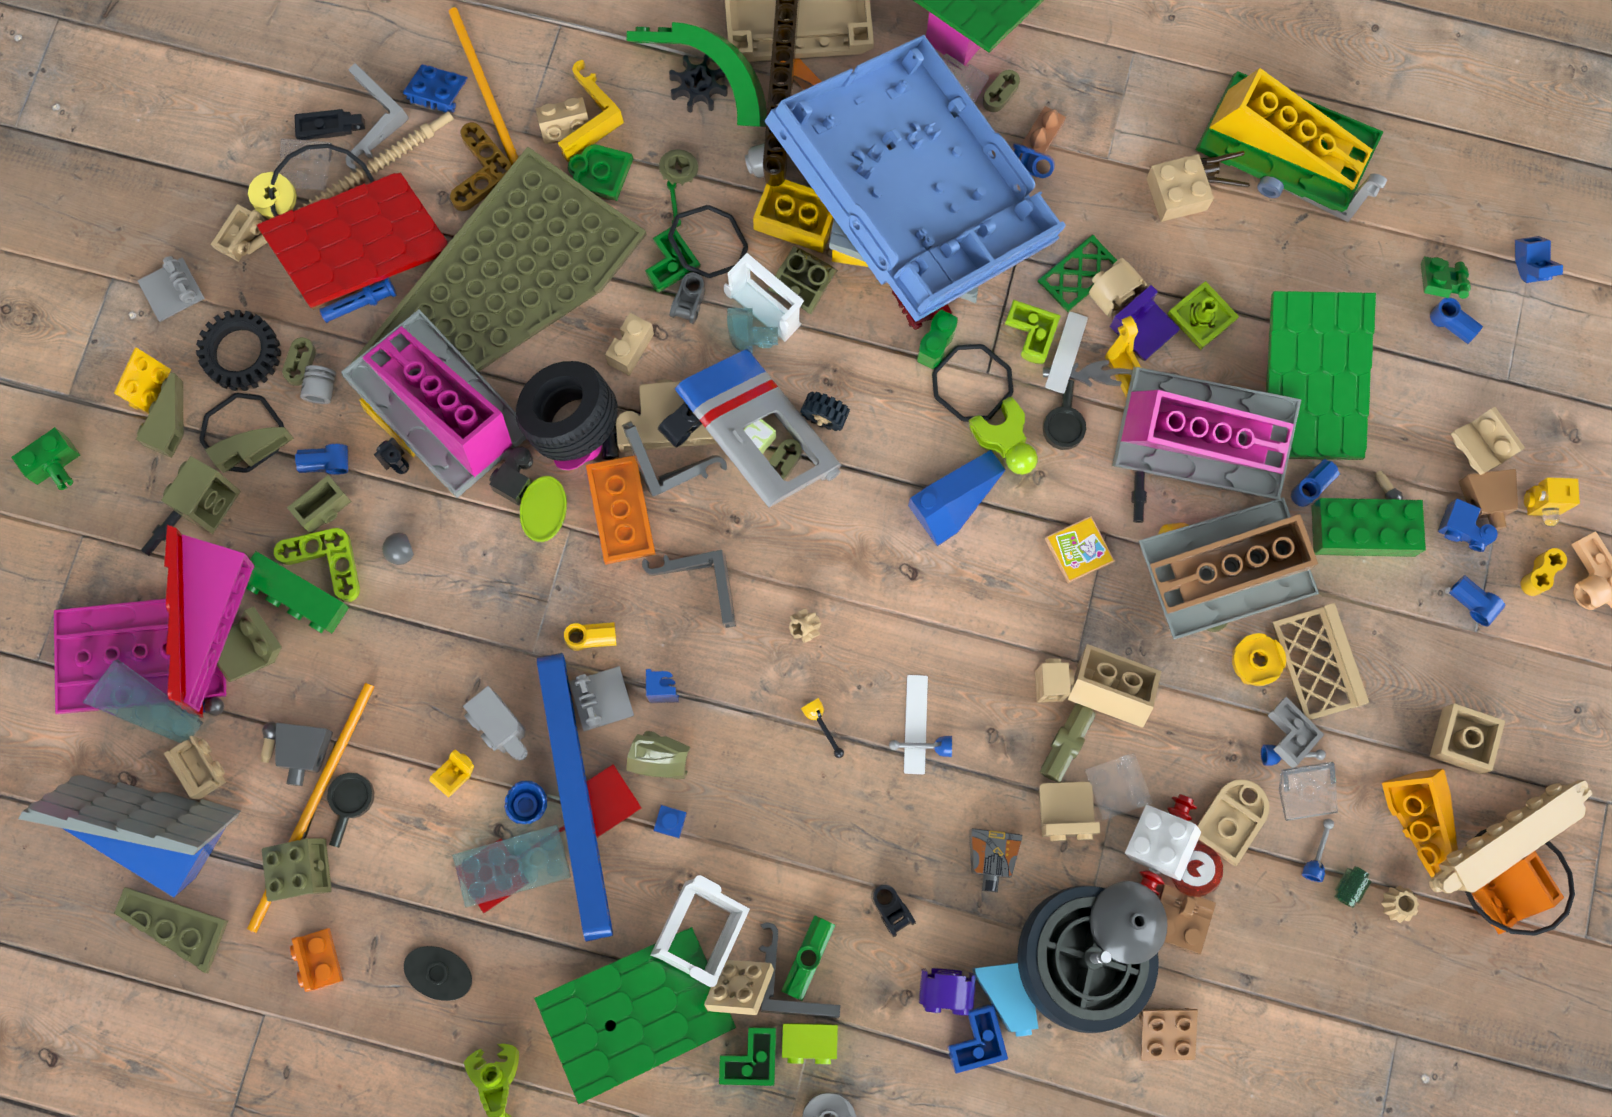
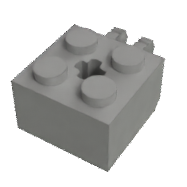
M487 686L463 705L467 711L464 717L478 731L482 730L484 732L481 738L494 751L499 749L503 753L508 752L511 757L513 756L518 761L526 758L528 754L527 748L520 741L525 737L526 729L495 691Z

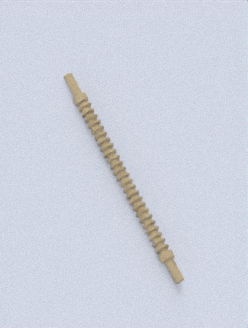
M450 112L444 113L429 124L424 123L420 126L419 131L415 129L413 135L409 133L407 139L403 137L402 142L397 141L396 146L391 145L392 149H385L386 153L380 152V157L374 156V161L368 160V165L366 166L371 175L373 172L377 174L378 169L383 170L384 165L389 166L390 161L395 162L396 157L401 158L402 153L406 155L408 149L412 151L414 145L418 147L419 142L424 143L425 138H432L434 132L454 120ZM356 168V173L350 172L351 176H344L345 180H338L339 184L333 183V188L327 187V192L321 191V196L315 195V200L309 199V204L321 199L331 198L348 191L349 188H355V184L360 185V181H366L367 177L363 168ZM262 234L250 242L249 255L268 243Z

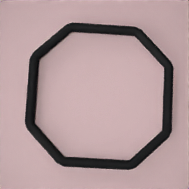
M704 205L677 214L668 233V239L685 269L706 278H713L728 273L735 265L712 273H707L688 265L673 238L679 219L705 210H710L728 218L744 246L739 260L747 253L748 243L731 214L711 205Z
M983 344L957 345L932 372L934 398L961 421L969 422V419L974 417H964L939 396L937 373L958 350L982 349L1007 370L1009 392L987 416H982L985 421L990 420L1002 407V401L1013 395L1012 369Z
M234 393L204 415L199 440L205 449L210 447L204 440L209 417L236 398L260 400L279 427H284V425L263 396ZM277 449L276 451H274L273 453H271L270 455H268L267 457H265L264 459L257 462L251 467L248 466L247 468L234 466L228 471L242 473L250 472L258 465L266 461L268 458L273 456L275 453H277L279 449Z

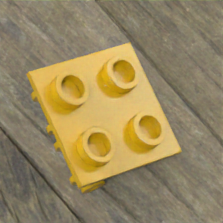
M135 347L114 394L128 401V406L134 409H141L149 414L150 406L161 393L162 383L168 378L171 369Z

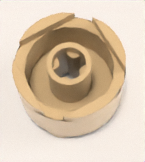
M1120 258L1108 271H1100L1093 277L1092 282L1094 285L1090 289L1089 295L1110 318L1111 315L1115 317L1138 294L1140 295L1146 290L1148 284L1129 262H1126L1124 258Z

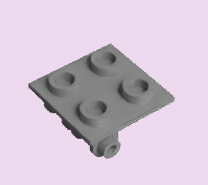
M168 256L163 259V268L137 280L159 322L205 299L183 257L176 260L172 256Z
M620 666L586 676V674L576 677V680L569 682L583 731L634 716Z

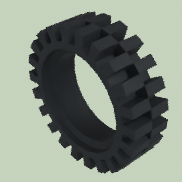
M234 310L235 314L232 315L230 311L223 312L224 318H221L219 315L213 317L216 323L211 324L209 321L205 325L208 328L207 332L201 330L199 335L203 339L197 340L196 343L200 350H196V355L200 359L198 360L199 365L216 384L225 389L229 387L232 391H238V388H241L243 391L249 390V385L257 388L259 387L258 381L261 380L265 383L268 381L265 376L268 373L273 376L275 373L272 367L273 365L278 366L280 362L277 359V356H281V350L278 348L280 342L265 320L263 321L257 314L254 316L250 311H245V314H243L241 310ZM246 330L253 332L259 337L261 343V351L256 362L240 371H230L221 367L217 359V349L222 339L234 331Z

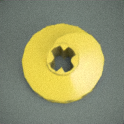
M274 172L262 173L255 177L248 190V197L253 207L268 219L274 217L270 207L274 203L278 215L293 210L297 199L294 186L283 175L278 173L275 185H271ZM269 187L270 189L274 187L273 192H275L276 198L273 200L269 198Z

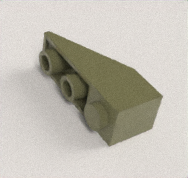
M173 372L163 381L161 393L157 400L151 404L149 415L145 423L140 425L136 438L143 446L172 458L184 436L183 381Z

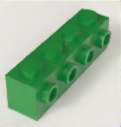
M255 551L250 559L254 564V569L246 589L256 595L261 591L267 595L265 600L278 608L283 604L289 608L286 613L294 618L301 620L304 617L311 621L308 625L321 634L324 630L332 634L349 607Z

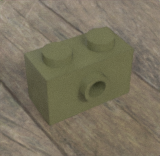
M327 475L287 508L311 534L324 523L327 524L337 517V513L352 501L336 482Z

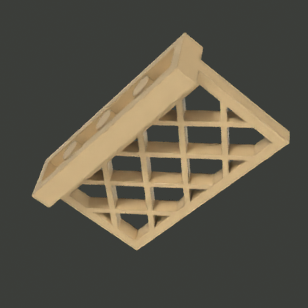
M1335 603L1272 622L1278 642L1282 645L1286 654V666L1302 713L1309 720L1369 703ZM1320 616L1322 627L1319 633L1305 627L1309 617ZM1304 619L1302 625L1296 622ZM1290 623L1299 628L1293 641L1283 636L1280 626ZM1302 630L1316 637L1310 649L1296 643ZM1323 630H1325L1327 638L1321 635ZM1319 639L1330 645L1331 651L1327 658L1313 651ZM1285 642L1291 644L1289 649H1287ZM1293 646L1308 653L1302 665L1293 662L1289 654ZM1332 654H1333V657H1334V659H1335V662H1333L1332 660H1330ZM1310 655L1325 661L1318 674L1304 667ZM1327 663L1338 668L1339 676L1335 683L1321 676ZM1293 666H1295V667H1297V668L1299 669V671L1297 672V674L1295 673V670H1294V667H1293ZM1302 671L1316 677L1310 690L1299 684L1298 678ZM1319 679L1333 686L1327 699L1313 692ZM1340 680H1342L1344 687L1338 685ZM1336 688L1347 694L1348 704L1339 706L1330 701ZM1302 691H1304L1305 693H1307V696H1306L1305 699H1304V696H1303ZM1310 696L1325 702L1320 712L1309 714L1306 703ZM1328 704L1334 707V708L1325 710V708L1327 707Z

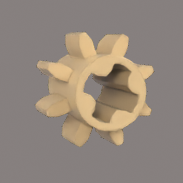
M805 608L790 616L792 621L790 622L789 629L794 639L802 638L803 643H806L820 635L818 630L821 622L815 612L808 613Z

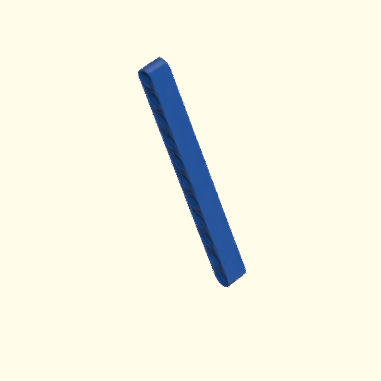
M558 653L537 658V667L584 939L587 942L613 936V929L564 654Z

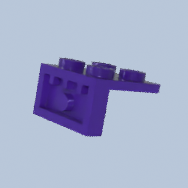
M1152 285L1114 317L1110 328L1120 336L1118 327L1123 326L1122 319L1132 316L1138 329L1134 339L1133 351L1143 361L1152 356L1180 330L1154 301L1158 291Z

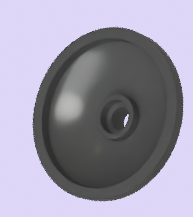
M1123 881L1106 887L1097 896L1091 909L1090 926L1093 938L1103 952H1109L1112 960L1122 964L1143 963L1159 952L1166 939L1168 923L1163 904L1152 890L1137 882ZM1136 917L1140 920L1139 926L1135 924L1134 920Z

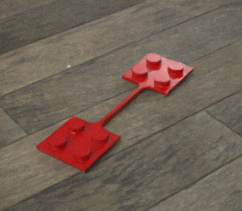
M614 764L587 781L597 838L642 809ZM565 825L518 856L512 855L500 838L455 868L483 914L529 884V881L520 869V861L565 831Z

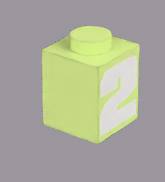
M762 419L748 425L744 429L745 433L762 454L776 439V430Z

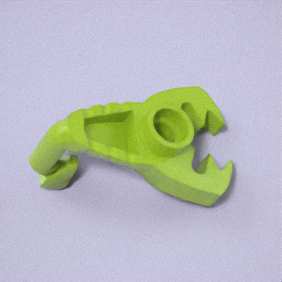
M497 1044L503 1050L497 1056L500 1059H507V1061H495V1063H487L484 1058H481L484 1053L482 1049L473 1052L463 1063L470 1080L478 1088L480 1101L487 1116L512 1117L505 1113V1108L509 1095V1085L513 1081L518 1067V1049L509 1044Z

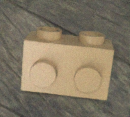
M583 97L570 98L565 102L545 104L542 107L536 108L545 144L563 140L589 121Z
M237 204L212 241L211 246L239 262L242 256L248 253L251 246L250 242L256 235L261 233L256 225L265 220L258 211H250Z

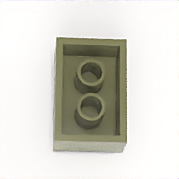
M190 456L179 467L178 475L173 483H170L165 488L161 501L188 521L213 534L241 491L217 470Z

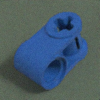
M1013 144L1014 153L1018 158H1020L1022 153L1021 163L1030 175L1046 178L1052 174L1055 169V162L1051 156L1020 144ZM1044 159L1050 163V170L1048 172L1041 173L1037 169V162Z

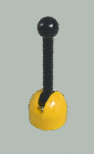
M817 698L802 707L801 710L808 719L817 720L834 749V756L842 758L844 750L838 747L821 717L824 707L820 699Z

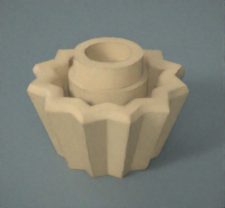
M1399 885L1396 888L1390 887L1388 892L1383 893L1384 900L1381 902L1384 906L1383 913L1389 915L1390 920H1397L1399 923L1404 920L1410 922L1412 916L1417 915L1418 897L1413 894L1410 888L1404 889Z

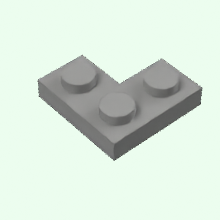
M1287 697L1280 701L1267 715L1286 734L1273 750L1292 769L1303 760L1324 736Z

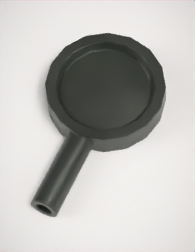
M1068 380L1065 393H1063L1062 407L1052 410L1046 416L1043 424V435L1046 441L1054 448L1060 450H1070L1078 446L1087 430L1086 421L1082 414L1072 408L1073 380Z
M358 773L339 775L328 788L327 800L329 806L334 813L339 815L329 844L331 846L340 848L349 818L364 815L374 802L375 793L373 785L366 777Z

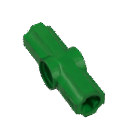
M814 915L781 989L782 992L803 1001L836 926L835 924ZM805 950H812L816 955V962L811 966H805L801 962L800 957Z

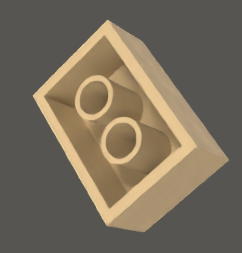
M1087 644L1077 664L1074 685L1071 686V694L1068 700L1143 728L1154 708L1162 671Z

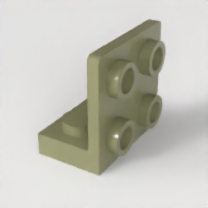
M254 606L244 610L239 623L231 626L217 663L218 668L228 682L235 681L275 663L282 649V646Z
M306 838L262 848L268 902L306 894L332 892L326 838Z

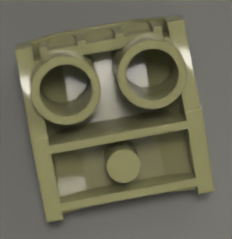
M793 246L775 277L802 298L804 302L800 308L812 314L838 270L803 249ZM771 287L768 288L769 291L778 294V293H777L775 290H773Z
M645 731L643 735L637 734L627 756L626 771L652 777L685 779L688 773L685 769L690 746L667 736L661 737L652 731Z

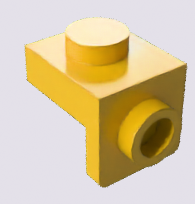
M454 749L450 753L449 759L430 776L429 781L447 797H450L471 777L474 765L467 755L460 754Z

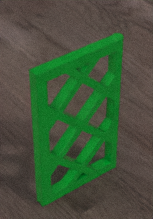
M1092 234L1039 278L1038 283L1069 312L1089 295V291L1094 285L1093 283L1088 288H1081L1082 276L1094 277L1100 272L1101 260H1109L1113 265L1117 259ZM1092 243L1097 248V254H1083V249ZM1078 258V270L1064 269V265L1070 259ZM1082 260H1096V272L1082 271ZM1053 274H1059V286H1051L1046 280ZM1064 275H1078L1077 287H1063ZM1063 292L1077 293V298L1068 304L1063 299Z

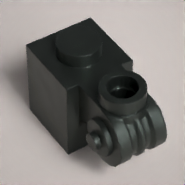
M509 447L503 457L505 463L499 469L496 468L492 472L489 485L494 492L519 506L526 489L531 484L530 479L520 473V469H529L533 464V458L530 451L525 447H517L515 449Z

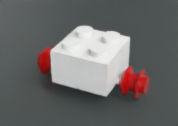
M1179 794L1178 797H1172L1175 805L1174 807L1167 808L1169 813L1146 804L1125 851V854L1131 861L1149 868V871L1139 872L1143 878L1141 882L1137 883L1148 887L1158 896L1160 894L1156 890L1157 885H1164V881L1159 874L1162 873L1181 881L1201 834L1197 825L1189 822L1192 820V817L1189 815L1190 810L1197 809L1193 805L1194 800L1182 794Z

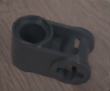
M685 402L658 426L660 433L675 448L682 445L702 425L695 415L689 416L691 409Z
M879 885L873 889L871 900L893 938L897 936L898 931L909 924H916L911 912L893 887ZM882 889L888 890L891 894L890 902L885 905L880 904L877 900V894Z

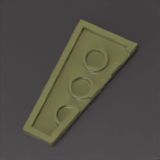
M124 887L114 914L141 932H145L161 945L171 949L179 957L189 961L204 973H209L228 920L128 887Z

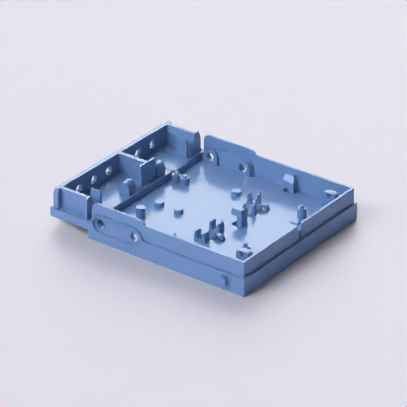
M925 35L857 65L854 71L851 68L782 100L778 107L772 109L765 119V123L881 285L885 283L890 285L915 322L1055 243L1060 238L1058 235L1066 226L1063 221L1060 222L1044 201L1041 191L1032 197L1029 196L1030 192L1035 188L1034 179L1005 139L999 133H995ZM890 144V146L892 147V149L889 150V149L887 148V145Z

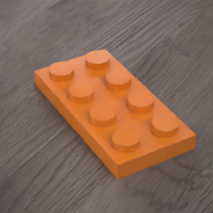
M634 455L586 465L605 565L656 555L639 467Z

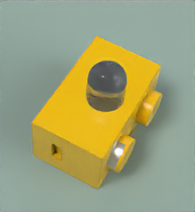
M1547 477L1539 482L1538 485L1528 489L1524 495L1527 515L1543 516V522L1548 527L1556 526L1560 521L1559 515L1580 504L1577 478Z

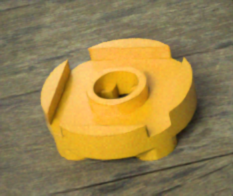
M1262 633L1246 636L1232 651L1234 671L1241 678L1242 682L1247 685L1265 686L1276 681L1286 665V654L1282 645L1277 640H1273ZM1255 653H1258L1260 657L1264 656L1265 662H1262L1264 666L1260 667L1258 664H1254L1253 658L1255 657L1253 655Z

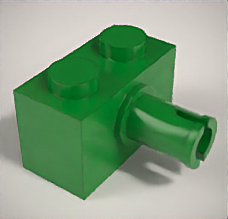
M54 427L11 458L24 477L38 485L48 477H51L57 488L64 490L68 488L65 484L66 482L71 486L74 481L63 467L78 458L80 453L70 439Z

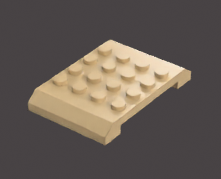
M725 0L728 41L736 46L749 62L771 60L776 0ZM870 0L799 1L795 59L863 54L874 48Z

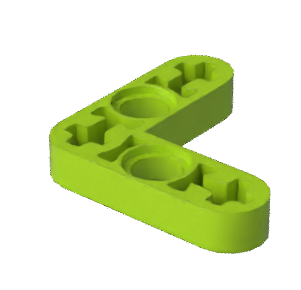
M332 528L279 541L275 545L273 554L279 562L285 565L327 556L335 595L345 602L354 601L359 596L360 586L351 540L343 529ZM336 535L344 538V540L340 541L339 546H336L334 543L326 544L328 549L325 550L322 538L325 537L327 542L334 541ZM309 541H318L319 547L316 552H306V544ZM285 547H288L290 550L300 549L302 555L294 551L290 552L289 557L286 558L281 553L285 552ZM342 558L348 559V568L342 572L337 571L336 562ZM338 577H346L347 584L353 587V589L349 590V595L346 596L345 593L341 592V590L345 589L344 580L338 579Z

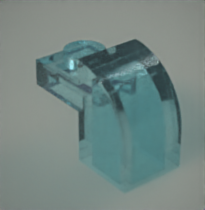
M727 308L728 335L731 343L737 350L741 352L748 349L753 355V345H758L760 348H771L773 345H778V327H753L752 308Z

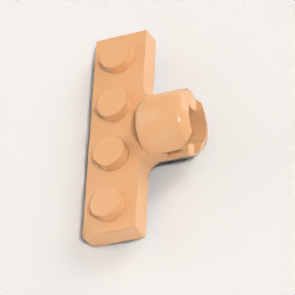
M1595 531L1571 544L1589 573L1587 578L1575 585L1574 597L1580 606L1588 610H1594L1603 604H1608L1612 608V556Z

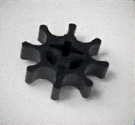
M704 54L703 62L699 65L692 64L688 56L684 55L683 66L686 70L684 72H676L672 69L669 71L670 81H676L681 84L678 88L671 89V99L676 100L681 96L689 98L687 111L690 113L693 112L694 104L699 101L705 102L709 111H713L714 101L710 97L713 94H720L726 97L728 94V87L716 82L719 78H724L726 75L721 68L717 70L708 68L710 57Z

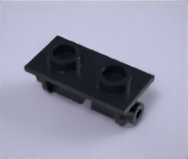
M393 437L390 440L383 441L377 447V452L374 456L386 470L391 467L398 474L407 473L409 463L402 457L405 454L403 449Z

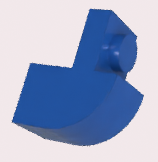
M1540 236L1515 240V261L1519 275L1525 283L1552 280L1553 276L1563 275V264L1551 260V240Z

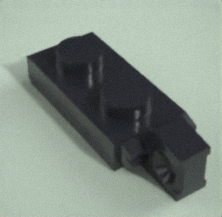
M343 109L294 115L295 137L298 141L346 136L352 134V131L365 129V119L362 114L351 115L350 112H344Z

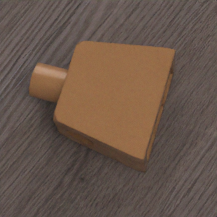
M1516 469L1485 472L1482 475L1479 473L1468 474L1461 479L1459 484L1466 502L1481 508L1477 519L1488 518L1489 524L1494 526L1496 530L1507 528L1504 515H1509L1518 508Z

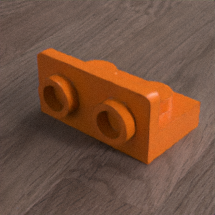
M330 928L302 937L292 938L293 945L290 946V952L293 960L298 963L299 972H297V980L300 987H304L305 992L315 991L343 981Z

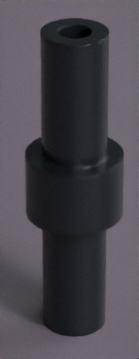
M1143 471L1135 472L1134 491L1131 492V502L1134 503L1133 522L1135 523L1144 522V503H1147V492L1144 491L1145 472Z
M173 510L162 525L158 524L152 531L153 536L141 551L150 556L162 540L166 541L167 525L174 527L182 516Z

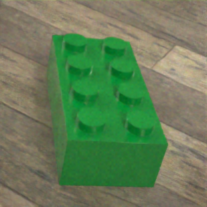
M1320 498L1311 505L1313 550L1315 555L1416 557L1426 550L1423 500Z

